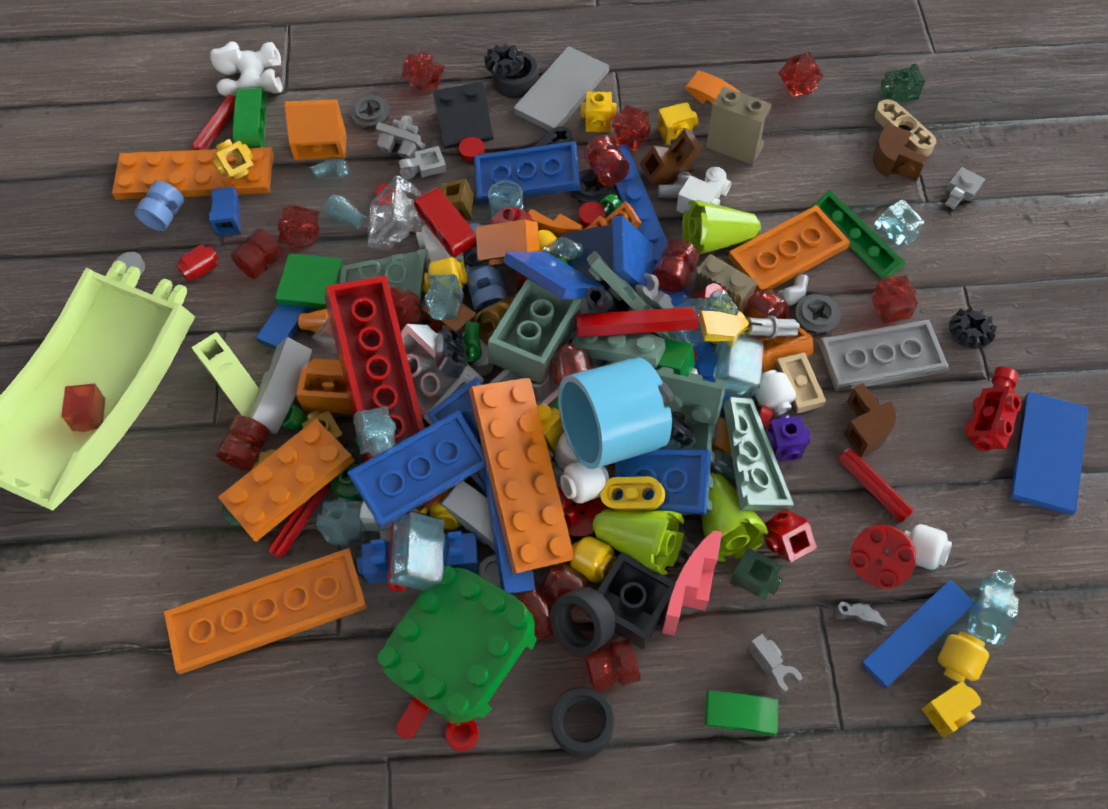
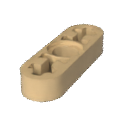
M886 99L879 102L875 112L876 121L884 128L887 123L897 127L900 125L910 127L911 131L908 132L912 134L906 148L926 157L929 156L936 144L935 136L896 101Z

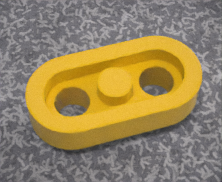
M613 477L606 481L605 486L600 491V497L607 507L615 511H651L662 505L665 499V490L662 484L653 477ZM649 490H654L653 498L646 500L645 494ZM623 491V497L620 500H615L616 492Z

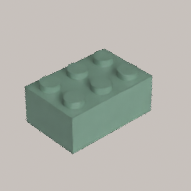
M527 278L488 341V362L542 384L576 326L575 314H580L582 298L562 300Z

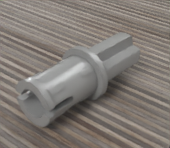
M768 316L767 318L747 317L745 319L749 322L748 328L750 330H746L744 334L746 336H766L769 339H773L776 336H796L800 325L794 319H777L775 316Z

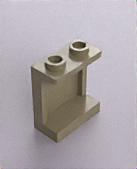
M723 87L712 104L706 148L753 165L763 148L762 132L765 119L772 105Z

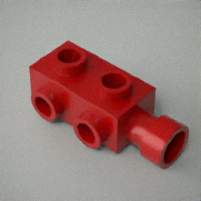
M997 367L991 379L992 388H982L980 397H975L973 400L974 415L971 421L965 423V434L977 450L1006 449L1009 438L1013 434V425L1017 412L1021 408V399L1013 390L1016 387L1019 374L1010 367Z

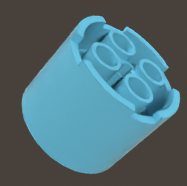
M640 357L571 374L562 379L559 387V411L563 429L573 453L586 468L596 469L649 453L666 446L669 442L672 430L670 407L664 408L662 396L658 388L662 385V381L653 366L645 359Z

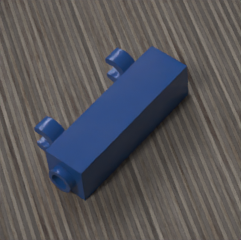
M461 531L448 532V535L409 539L407 580L433 578L446 565L479 573L478 542L475 532L462 534ZM385 539L371 540V543L362 544V555L357 556L358 573L363 574L368 584L388 582L390 541L385 542Z

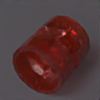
M596 137L588 143L584 150V158L602 185H616L628 175L630 164L612 137Z
M258 228L247 238V244H240L230 254V257L244 274L257 280L267 270L266 264H273L283 255V249L273 236L265 230Z
M670 240L652 271V275H655L659 280V287L668 292H682L700 260L699 251L692 244L684 240Z
M234 416L227 430L229 437L223 438L216 456L232 467L247 471L252 470L260 454L257 449L263 448L270 431L257 420L246 416Z
M629 639L611 643L608 650L600 647L596 651L584 655L592 687L599 693L613 689L617 682L622 686H626L641 680L636 655ZM617 658L620 672H613L610 659Z

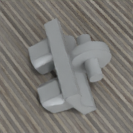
M404 115L400 121L394 119L392 126L378 122L375 128L380 134L376 146L383 152L391 153L395 143L401 144L398 154L404 159L414 158V152L424 150L426 144L421 142L420 135L417 134L418 126L413 125L411 116Z

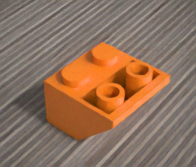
M337 99L285 102L288 140L295 160L345 158L347 133Z
M312 359L301 370L296 392L303 410L309 412L318 410L325 412L329 410L330 413L353 415L340 360Z

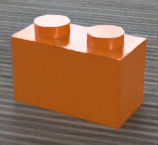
M524 219L475 227L478 260L489 262V266L505 265L503 261L506 252L540 251L538 222Z

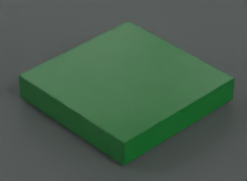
M289 253L275 297L277 304L327 309L324 299L326 286L339 283L343 266L342 259Z

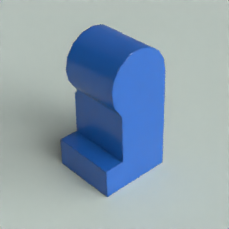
M232 186L212 189L213 204L212 212H209V221L217 237L241 234L240 205L236 188ZM231 222L232 226L229 228H223L221 227V223Z

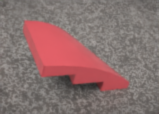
M714 530L694 550L684 565L670 598L662 633L675 636L682 606L706 610L713 572L718 559L722 532Z

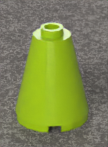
M701 200L689 201L687 205H692L690 211H684L682 237L683 242L689 243L690 248L685 249L690 255H699L746 243L756 238L761 230L760 221L754 214Z
M710 473V476L714 478L713 490L709 491V500L713 504L712 512L701 515L704 539L714 530L720 531L722 536L717 561H726L724 556L734 555L735 559L742 558L754 552L764 543L763 535L764 533L768 534V530L764 522L754 511L740 510L738 492L725 476Z
M604 509L596 515L593 521V531H595L596 538L609 544L617 551L642 563L650 570L666 575L668 572L664 569L666 566H674L681 550L684 533L678 531L679 523L684 524L682 514L674 511H615Z

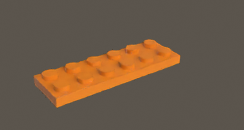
M272 147L249 148L253 156L251 161L254 165L247 168L248 174L236 180L234 176L226 178L224 174L220 175L212 163L215 158L212 154L217 152V149L120 153L112 195L115 200L146 198V192L154 181H163L172 185L183 197L212 196V189L232 186L236 188L238 195L269 194L274 153ZM228 155L226 157V160L230 165H233L235 163V157L233 155Z
M524 378L472 386L469 389L512 575L573 560V549L531 379Z
M350 548L169 609L164 611L175 670L181 675L368 609L352 552Z

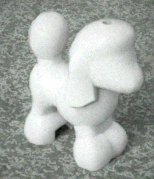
M229 42L224 47L211 50V63L218 72L225 75L241 73L238 81L222 79L217 83V90L221 95L227 96L231 94L236 96L237 89L263 87L265 91L273 94L282 92V83L279 77L275 78V71L267 69L263 72L265 67H278L281 65L280 53L272 42L264 43L258 52L240 51L236 42Z

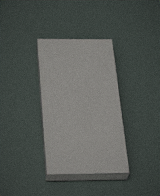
M568 46L515 105L514 114L549 132L556 127H562L581 105V102L586 99V92H592L609 72V65Z
M929 319L820 338L818 343L835 392L853 389V387L864 383L865 386H872L945 373L949 368Z

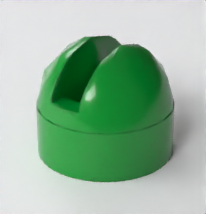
M612 193L602 198L599 204L604 207L605 215L609 216L622 204V200H619L617 194Z
M291 405L282 426L295 431L302 429V423L307 421L306 413L301 408Z

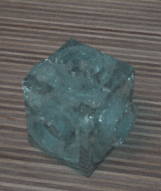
M337 498L333 502H323L322 513L317 515V530L321 531L327 542L338 546L347 545L348 542H364L365 528L359 517L362 508L361 501Z

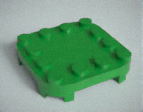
M446 565L427 584L389 636L384 648L378 654V662L383 666L384 673L391 681L447 721L460 725V722H468L478 716L484 718L493 709L487 703L525 647L532 651L537 638L534 636V615L515 596L470 570L460 567L453 568L450 565Z

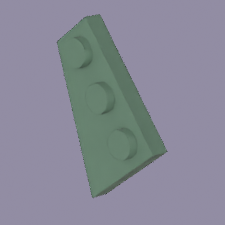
M428 249L344 265L341 269L340 283L387 276L393 301L421 304Z
M590 310L588 314H590V313H596V312H594L593 310ZM650 333L578 337V334H576L570 345L571 355L614 362L640 357L648 361L654 368H657L665 351V339Z

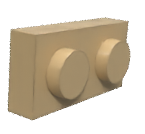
M805 352L777 359L776 367L778 371L787 375L796 392V398L792 402L796 414L824 407L826 399Z

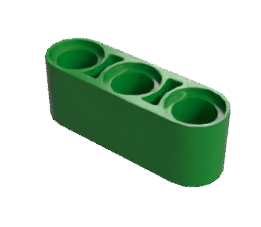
M263 87L241 88L236 91L233 140L234 142L240 140L241 144H246L248 148L264 147L267 98Z

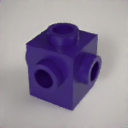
M779 416L771 420L766 432L777 462L801 459L807 445L811 441L809 428L807 426L804 427L801 416Z

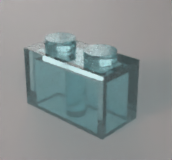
M743 334L739 335L732 346H729L727 341H719L715 350V355L718 356L713 377L727 381L724 395L750 399L761 387L763 342Z
M410 512L394 521L390 583L425 590L441 583L444 573V566L442 564L443 546L445 543L444 520Z

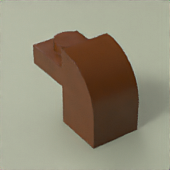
M889 123L886 124L877 142L873 154L874 166L887 178L893 171L917 181L928 157L907 149L906 146L912 133Z
M684 129L670 148L653 146L641 161L640 166L649 183L668 185L678 179L680 172H689L691 174L694 171L691 163L702 151V148L693 132Z
M864 383L853 387L847 400L858 417L850 421L844 435L860 457H863L877 450L885 443L895 425L896 412L891 401L880 406L877 396L872 391H869Z

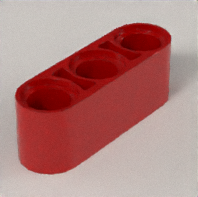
M438 187L413 200V205L419 217L451 257L455 258L477 245L476 235Z

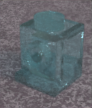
M902 199L890 206L873 226L876 229L881 227L898 245L904 241L909 245L921 234L918 229L925 221Z
M456 274L429 275L430 289L425 295L429 315L435 320L456 319L464 297Z

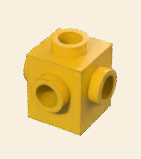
M586 92V102H581V118H586V132H611V118L616 119L617 103H612V92Z
M228 139L217 145L218 151L212 154L215 158L212 161L215 169L220 175L224 174L226 178L234 176L236 180L248 174L247 168L254 165L251 161L253 158L252 153L246 144H241L240 140L232 143ZM228 155L235 157L233 165L227 162L226 157Z

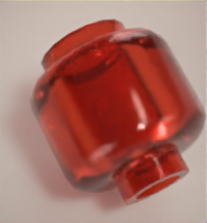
M771 289L758 291L752 294L748 300V317L767 318L768 316H775L777 319H788L789 317L788 302Z
M574 344L559 347L557 349L558 354L554 355L550 360L554 380L558 386H560L565 376L592 369L587 351L582 348H575Z
M566 563L559 564L557 567L552 565L541 585V588L545 590L544 597L547 601L554 604L559 597L579 587H586L587 577ZM572 604L571 610L576 606V604Z

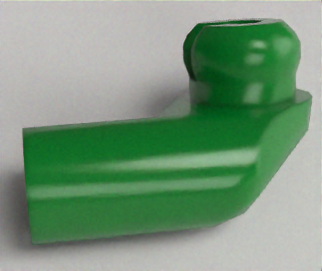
M466 321L464 338L467 362L471 363L479 361L482 356L479 341L480 323Z

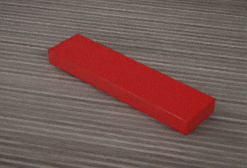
M693 307L575 314L578 337L698 329V317Z

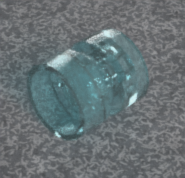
M502 180L493 184L489 189L488 201L491 219L496 213L507 206L524 210L523 191L516 182Z

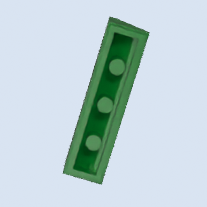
M830 189L812 206L817 205L850 241L848 247L882 280H885L906 265L904 260Z

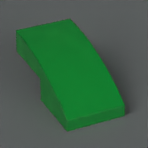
M707 691L704 726L733 732L744 730L768 736L776 735L778 731V700L747 694Z

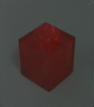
M95 383L65 386L61 417L72 431L87 432L91 429H98L103 423L106 398Z

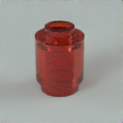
M535 589L519 597L518 600L534 615V636L538 637L539 640H545L553 636L554 633L550 623L552 606L547 596L541 594L539 589Z

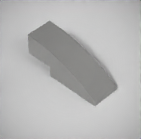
M288 337L276 346L270 368L263 375L248 423L273 434L278 432L295 398L301 370L308 364L312 349Z
M464 481L452 487L440 504L470 533L475 532L476 538L482 544L489 545L495 551L488 498Z

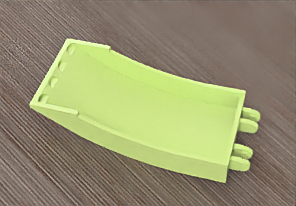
M118 260L113 262L106 276L85 268L60 316L40 347L0 395L1 488L45 508L54 510L102 463L136 420L157 389L195 318L193 314L182 306L187 295V288L179 284L171 292L172 282L164 278L158 283L153 294H149L135 288L141 274V270L137 267L130 266L126 270V264Z

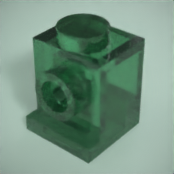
M917 63L912 64L910 68L886 71L885 77L881 81V91L886 95L887 99L894 100L897 103L919 99L925 80Z
M748 547L732 575L730 584L733 586L738 585L765 600L768 593L775 595L783 578L778 576L782 565ZM754 575L760 576V577L762 578V581H763V582L759 581L758 579H756V578H754V577H752V576H754Z

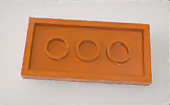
M815 205L729 251L728 259L740 272L757 281L755 291L759 296H762L795 278L796 275L802 274L848 248L850 241L823 211Z
M315 419L218 498L251 538L257 542L355 460L336 438Z

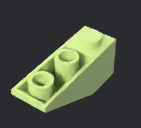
M215 332L193 346L192 349L204 368L244 420L249 422L259 388L224 340Z

